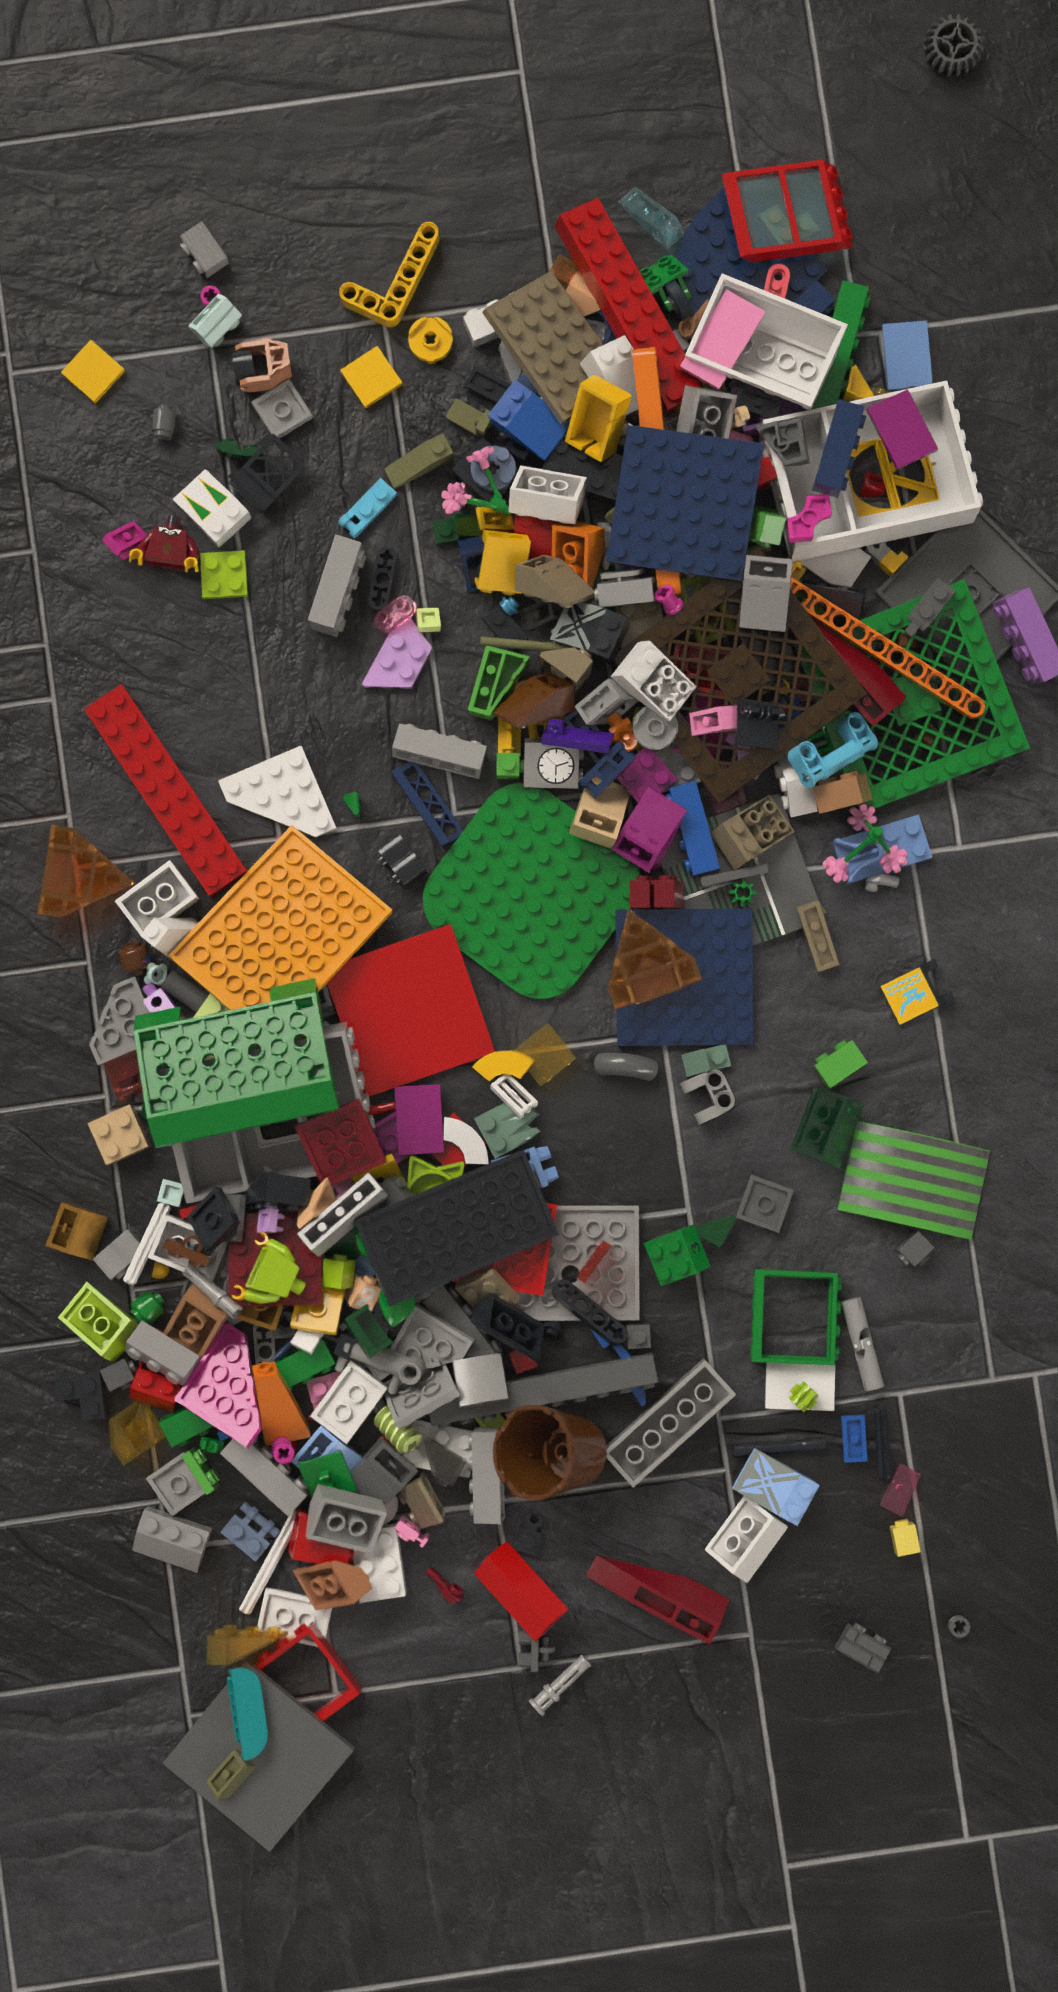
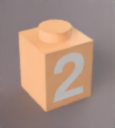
M356 1274L353 1288L347 1290L344 1299L351 1307L358 1310L368 1304L369 1310L372 1311L379 1298L381 1287L377 1284L376 1278L367 1274L364 1277Z

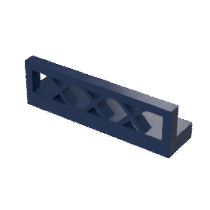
M409 762L401 768L398 766L392 770L393 777L441 847L444 848L458 839L463 829L418 763ZM414 766L418 772L417 782L408 781L403 773ZM420 777L423 779V781L425 782V784H424V783H419V782H420ZM419 786L429 788L431 791L429 800L421 799L418 796ZM433 795L438 802L432 801ZM431 804L443 808L442 819L432 816L430 813ZM446 814H447V816L449 817L450 820H445V815H446ZM444 823L454 824L458 832L447 838L443 832Z

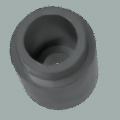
M159 405L158 408L154 409L152 432L154 433L153 437L156 439L171 440L174 434L176 412L172 410L171 406Z

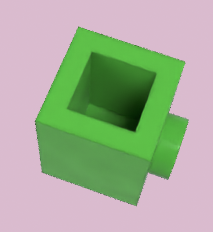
M497 753V779L519 780V773H524V759H520L519 753Z

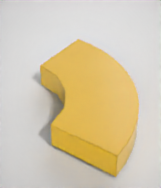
M495 1051L478 1060L472 1068L488 1081L501 1074H509L521 1079L535 1060L518 1051Z

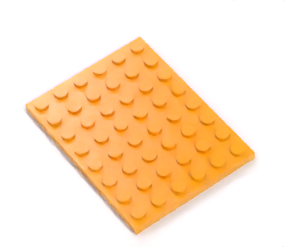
M291 825L168 954V957L227 1009L243 1008L270 1002V987L316 978L319 992L393 913V910Z

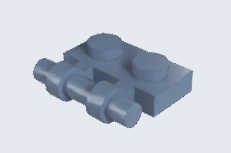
M245 1502L240 1507V1510L246 1516L242 1519L239 1515L235 1514L220 1533L256 1562L271 1543L264 1536L269 1533L275 1538L280 1530L274 1526L275 1523L271 1519L267 1520L258 1513L259 1510L255 1506L251 1507ZM251 1519L262 1527L259 1532L248 1524Z

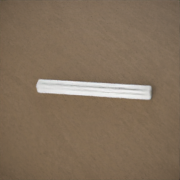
M296 1509L287 1518L239 1608L244 1614L249 1615L252 1612L291 1539Z

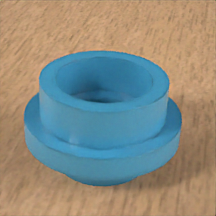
M504 595L502 597L503 600L499 602L500 606L509 616L517 615L519 613V603L512 596L508 598Z

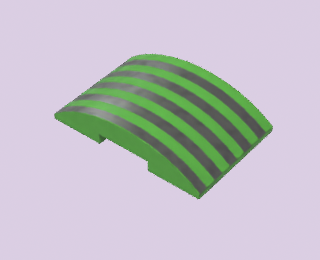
M856 1121L837 1210L971 1240L990 1151L931 1136Z

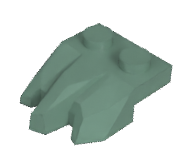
M503 1103L474 1118L495 1159L531 1141L541 1132L537 1127L530 1126L531 1122L539 1115L535 1109H532L529 1113L526 1112L524 1117L520 1119Z

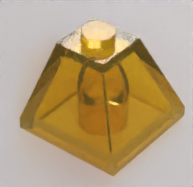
M136 1401L109 1420L111 1448L123 1466L166 1437L159 1425V1420L149 1405Z

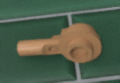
M707 299L693 317L689 316L679 323V333L685 339H693L710 300Z

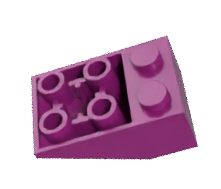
M648 787L621 829L611 850L650 873L660 866L687 809L653 788Z

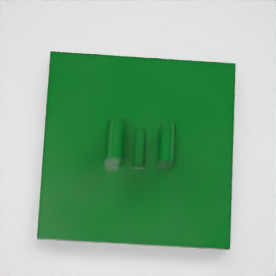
M342 1451L298 1463L311 1498L318 1484L352 1493L357 1492Z

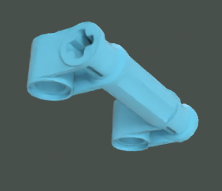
M853 712L837 723V732L845 744L821 758L816 747L809 741H804L789 751V763L793 766L801 783L806 788L814 787L815 783L819 780L827 779L834 773L862 758L865 752L875 750L878 747L876 736L872 733L860 713Z

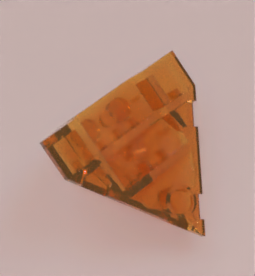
M51 824L38 915L61 918L135 884L75 828Z
M628 908L607 987L615 1010L653 1000L702 980L693 956L685 952L676 943Z

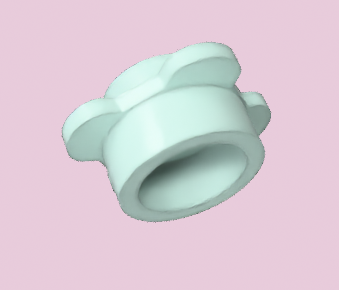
M150 962L146 968L147 974L144 977V982L146 984L154 983L162 986L167 978V966L164 964L155 965L153 962Z

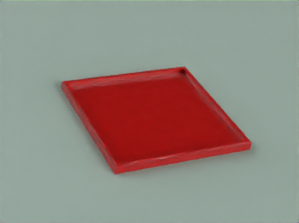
M451 924L351 958L327 983L340 1023L347 1021L348 1028L353 1027L355 1035L353 1049H358L360 1057L358 1071H363L365 1079L364 1091L368 1093L369 1097L495 1052Z

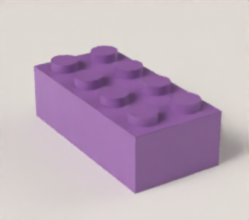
M1030 587L1014 591L993 602V613L1001 621L1004 627L1002 629L1003 634L1008 641L1010 640L1013 646L1012 653L1014 658L1020 661L1024 679L1029 681L1030 684L1045 682L1057 676L1058 647Z

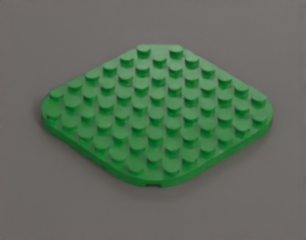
M515 783L498 789L485 801L431 873L424 888L423 907L427 920L433 929L451 924L460 951L512 990L528 998L547 999L563 994L577 982L615 931L616 910L631 909L629 908V880H636V876H639L637 865L610 848L569 834L576 811L544 788L524 787V783Z

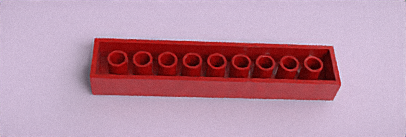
M596 198L560 214L554 227L591 294L596 299L616 339L625 335L634 350L650 347L656 348L663 419L677 413L678 407L682 404L685 385L704 388L699 379L680 369V365L685 359V352L599 198Z
M120 684L84 708L207 894L214 898L238 882L248 870L126 688Z

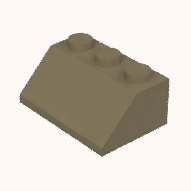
M575 647L544 651L539 655V668L545 673L549 672L574 685V694H576L591 674L592 660L590 659L591 655L582 648L577 650Z

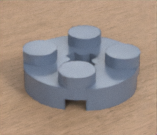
M488 446L494 447V452L489 454L487 458L489 465L495 464V466L500 468L496 470V474H492L500 492L506 489L515 477V461L506 448ZM472 461L471 476L473 481L483 490L493 492L484 469H481L479 462Z

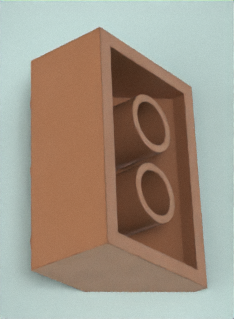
M338 1561L296 1568L293 1571L315 1611L354 1604L373 1589L368 1575L362 1568Z

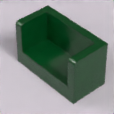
M366 1304L345 1318L343 1322L367 1358L370 1359L391 1345L393 1341L387 1337L369 1310V1305Z

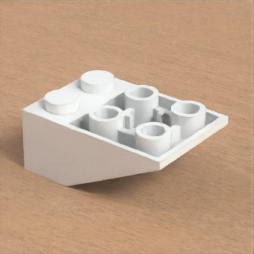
M650 641L637 642L611 676L627 693L667 721L673 718L696 688Z

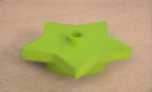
M411 1155L407 1187L412 1193L418 1194L463 1175L465 1162L461 1161L436 1167L415 1155Z

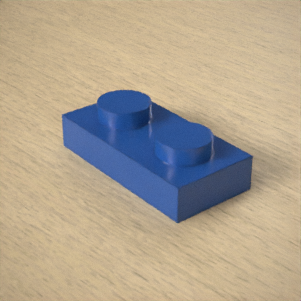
M865 1415L841 1416L843 1462H867Z

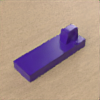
M557 719L549 720L542 735V745L609 753L614 741V733L564 727L563 720Z

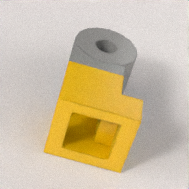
M886 542L865 547V552L871 556L870 559L889 577L908 559V556L902 551L899 555L895 554L886 546Z

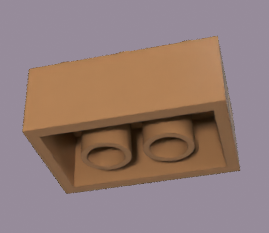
M192 1284L183 1295L163 1334L200 1356V1361L222 1329L229 1315L219 1306H214L212 1300Z

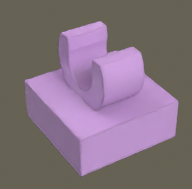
M267 1208L259 1210L257 1233L265 1232L269 1234L283 1231L282 1227L277 1226V1219H284L285 1216L278 1214V1209Z

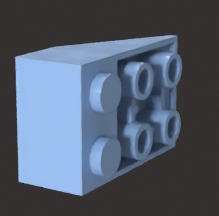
M321 1425L291 1462L298 1467L300 1462L342 1451L347 1466L351 1471L363 1456Z

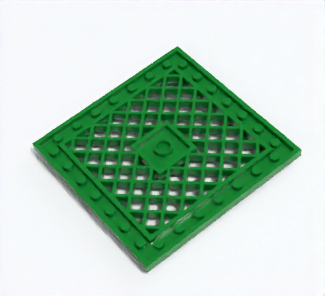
M965 579L949 585L956 592L939 612L934 625L930 624L928 626L931 631L927 640L916 636L915 632L910 637L906 648L903 649L920 660L932 664L934 669L937 666L948 671L946 674L948 678L951 673L962 677L959 684L962 687L966 679L976 683L977 686L973 692L975 695H977L981 686L986 701L983 700L985 704L984 712L976 718L978 723L974 731L963 726L966 719L964 715L960 724L948 720L953 709L952 707L902 676L896 679L898 673L895 671L893 677L890 678L907 698L892 710L893 713L889 712L887 714L892 717L888 728L879 724L870 727L871 731H873L874 727L885 731V735L881 743L878 742L879 748L875 757L864 753L863 757L872 761L869 770L867 771L863 758L854 761L842 769L843 774L858 771L859 775L866 773L872 800L863 802L866 803L867 807L873 806L878 808L1030 749ZM923 596L859 621L883 636L895 632L891 640L895 642L899 632L907 635L902 628L910 625L911 622L907 618ZM948 610H951L953 616H952V615H949V614H947V613H945V612L948 611ZM941 616L952 620L948 631L937 627ZM955 623L957 624L961 637L951 633L955 626ZM855 628L852 631L853 637L857 640L863 639L865 636L864 631L860 628ZM934 631L946 635L942 646L930 642ZM841 637L843 640H845L846 642H848L849 644H851L853 647H855V648L858 649L859 651L864 652L863 650H861V649L858 648L857 646L853 645L852 643H850L849 641H847L846 639H844L843 637ZM949 637L961 642L957 652L945 648ZM913 639L925 644L921 654L909 650ZM879 640L873 641V644L871 646L873 650L877 641ZM796 645L794 647L798 655L799 645ZM928 645L939 650L935 661L924 657ZM963 645H965L969 658L960 655ZM802 648L801 658L812 659ZM943 652L954 656L950 667L938 663ZM901 657L899 663H898V662H895V661H893V660H891V661H892L894 664H900V663H902V661H903V657ZM957 658L969 663L965 673L953 669ZM800 662L805 675L811 676L813 663ZM816 665L814 676L826 678ZM915 665L914 669L910 668V673L915 677L922 674V669L917 671L918 665ZM971 666L974 668L977 679L968 676ZM930 678L929 685L932 688L931 682L941 686V681ZM813 680L812 692L824 694L826 682ZM829 683L828 694L834 690L831 683ZM952 689L951 691L956 692L952 701H956L960 693ZM814 697L816 703L822 699L821 697ZM969 702L968 710H970L973 702ZM939 703L949 707L945 718L934 714L941 711ZM988 707L994 722L984 718ZM846 710L825 725L835 750L845 744L837 732V723L846 715L851 714V712ZM928 716L924 726L912 722ZM931 717L942 721L938 733L927 728ZM895 720L898 727L906 724L902 734L891 730ZM982 722L993 726L989 737L978 733ZM946 723L957 728L953 739L942 735ZM910 725L921 730L917 741L905 736ZM997 729L999 736L993 738V735ZM960 730L972 734L968 745L956 741ZM924 732L936 736L932 747L920 743ZM888 734L900 738L896 749L884 745ZM975 736L986 740L971 747ZM939 738L951 743L946 754L935 749ZM903 740L915 745L910 756L899 751ZM954 744L964 748V750L950 755ZM918 746L929 751L925 762L914 758ZM882 748L894 753L889 764L878 760ZM933 753L944 757L929 763ZM897 755L908 759L904 770L892 766ZM911 761L923 765L907 772ZM875 763L887 767L883 778L871 774ZM890 769L898 773H901L898 776L886 780ZM870 778L877 780L880 783L873 785Z

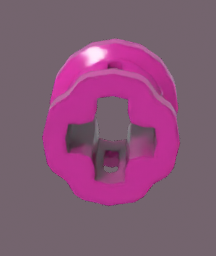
M664 585L655 593V599L657 602L662 603L667 615H674L682 609L683 601L676 597L671 585Z
M285 1437L276 1438L271 1444L275 1460L282 1464L290 1462L294 1457V1449L291 1446V1442ZM282 1448V1449H286L287 1451H286V1452H283V1451H280V1452H279V1449Z

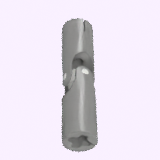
M861 1297L841 1301L864 1391L884 1387V1382Z

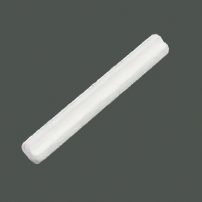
M161 1202L158 1204L123 1278L124 1282L129 1285L136 1284L148 1259L163 1218L169 1214L171 1206Z

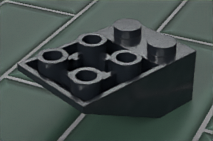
M270 1172L259 1174L243 1194L246 1196L245 1210L258 1212L261 1209L273 1208L278 1209V1213H289V1211H299V1208L308 1207L311 1179Z

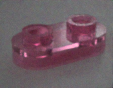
M399 596L376 614L374 619L375 626L383 633L392 632L414 615L416 611L415 602L409 596Z

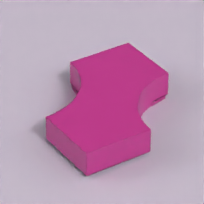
M829 494L806 496L805 507L802 512L786 520L789 543L812 541L815 526L819 522L832 517Z

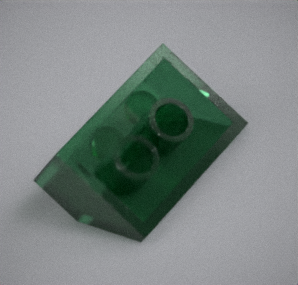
M814 1086L790 1150L840 1168L864 1105L849 1097Z

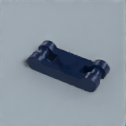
M621 741L579 782L583 788L586 787L591 792L590 795L594 799L598 798L621 772L636 759L632 752L629 753L624 748L625 745ZM617 754L623 759L619 764L613 760ZM595 776L601 780L598 785L592 781Z

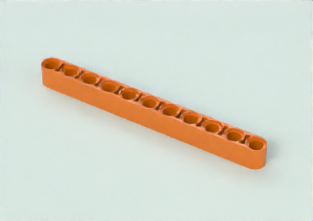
M656 348L632 350L640 427L665 430ZM656 570L658 589L664 585H671L675 595L682 594L680 573Z
M791 578L790 590L795 595L797 592L802 591L807 595V600L801 604L810 617L964 716L974 719L984 712L985 704L980 697L799 581ZM816 604H823L826 607V613L823 615L816 614L814 606ZM842 616L845 619V625L843 627H836L833 623V618ZM855 628H860L864 631L865 636L863 639L857 640L853 637L852 631ZM879 640L883 643L884 649L876 652L872 649L871 643ZM900 653L903 657L902 663L894 664L891 661V654ZM912 665L921 667L922 674L915 677L910 673ZM930 678H939L941 681L940 688H932L929 685ZM955 689L960 693L958 701H952L949 698L948 693L950 690ZM969 702H976L979 705L978 713L973 714L969 712Z

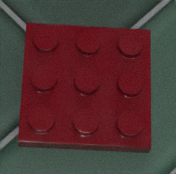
M360 1098L339 1106V1110L322 1113L295 1125L320 1184L328 1177L332 1186L387 1163L386 1156Z

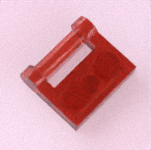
M136 1050L103 1063L118 1101L126 1099L125 1096L142 1090L141 1081L124 1088L119 1083L140 1074Z

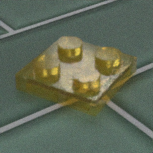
M549 1023L513 1050L524 1053L535 1060L528 1069V1072L540 1087L576 1059Z

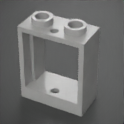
M607 679L580 701L575 708L586 725H609L607 718L617 712L622 717L640 701L627 693L614 679Z

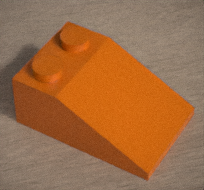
M578 521L575 524H563L560 522L552 525V557L562 559L593 589L604 552L605 528Z

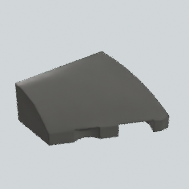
M801 417L779 423L774 421L756 426L758 432L764 437L784 466L810 464Z

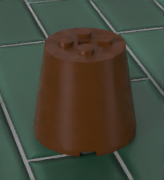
M526 1405L509 1413L502 1427L498 1428L493 1444V1461L497 1475L502 1484H506L513 1495L524 1500H543L588 1485L600 1475L605 1465L607 1451L602 1432L592 1421L580 1416L541 1405Z

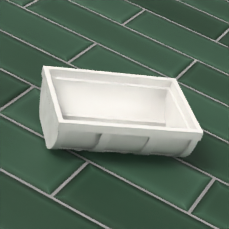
M721 274L688 347L685 358L726 374L730 379H738L764 390L769 395H777L801 405L806 410H811L833 364L848 324ZM726 289L765 311L764 317L732 369L692 353L704 325Z

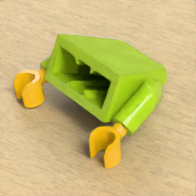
M260 1232V1236L266 1239L262 1243L255 1240V1243L262 1250L245 1288L239 1285L234 1286L236 1289H241V1295L238 1297L232 1295V1297L236 1300H243L245 1298L246 1301L264 1304L276 1302L280 1297L286 1298L289 1291L301 1294L305 1287V1282L296 1278L299 1267L295 1264V1258L289 1248L274 1239L269 1240L265 1232Z

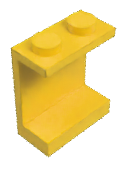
M483 530L484 550L479 578L475 577L474 581L477 588L485 593L502 591L503 594L510 596L515 595V593L522 594L515 591L516 564L528 560L531 545L529 537L523 534Z

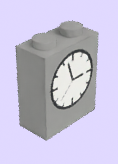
M525 738L524 787L578 789V782L583 778V768H579V760H583L584 750L542 745V738Z

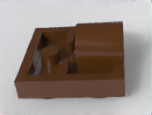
M197 1235L187 1236L182 1242L169 1238L166 1239L163 1248L168 1250L166 1254L177 1259L185 1257L189 1259L188 1264L199 1269L211 1265L214 1256L203 1252L204 1248ZM191 1239H195L199 1243V1248L196 1252L188 1247V1242Z

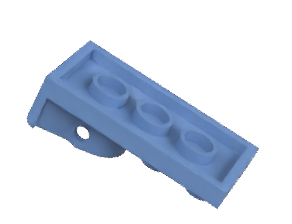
M919 815L880 826L883 830L882 837L889 848L897 845L900 850L904 849L908 852V856L905 857L908 862L904 866L899 865L901 868L932 858ZM869 831L841 839H834L832 845L837 859L847 857L866 840ZM879 843L875 845L868 844L849 861V864L846 866L849 878L844 881L845 885L885 873L883 870L884 866L879 864V858L884 857V849Z

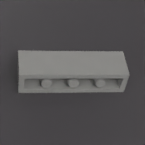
M399 724L392 747V757L479 779L487 746L478 741L469 742L461 740V738L455 735H442L435 730H422L412 724Z
M368 1173L303 1228L298 1235L308 1248L320 1257L355 1227V1219L370 1214L390 1196Z
M476 1427L468 1437V1446L472 1448V1457L469 1458V1470L473 1473V1479L469 1483V1491L473 1493V1502L470 1503V1516L474 1517L475 1524H501L505 1519L504 1484H502L497 1475L493 1461V1444L498 1430L495 1427Z

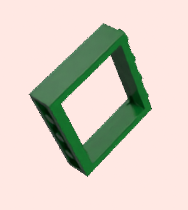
M769 1269L753 1270L751 1362L835 1366V1360H838L839 1346H835L836 1337L840 1336V1324L836 1323V1315L841 1312V1301L837 1300V1291H841L842 1287L841 1278L838 1277V1273ZM764 1277L828 1279L826 1357L762 1354Z

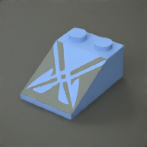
M754 1448L732 1489L798 1526L820 1485L809 1477Z

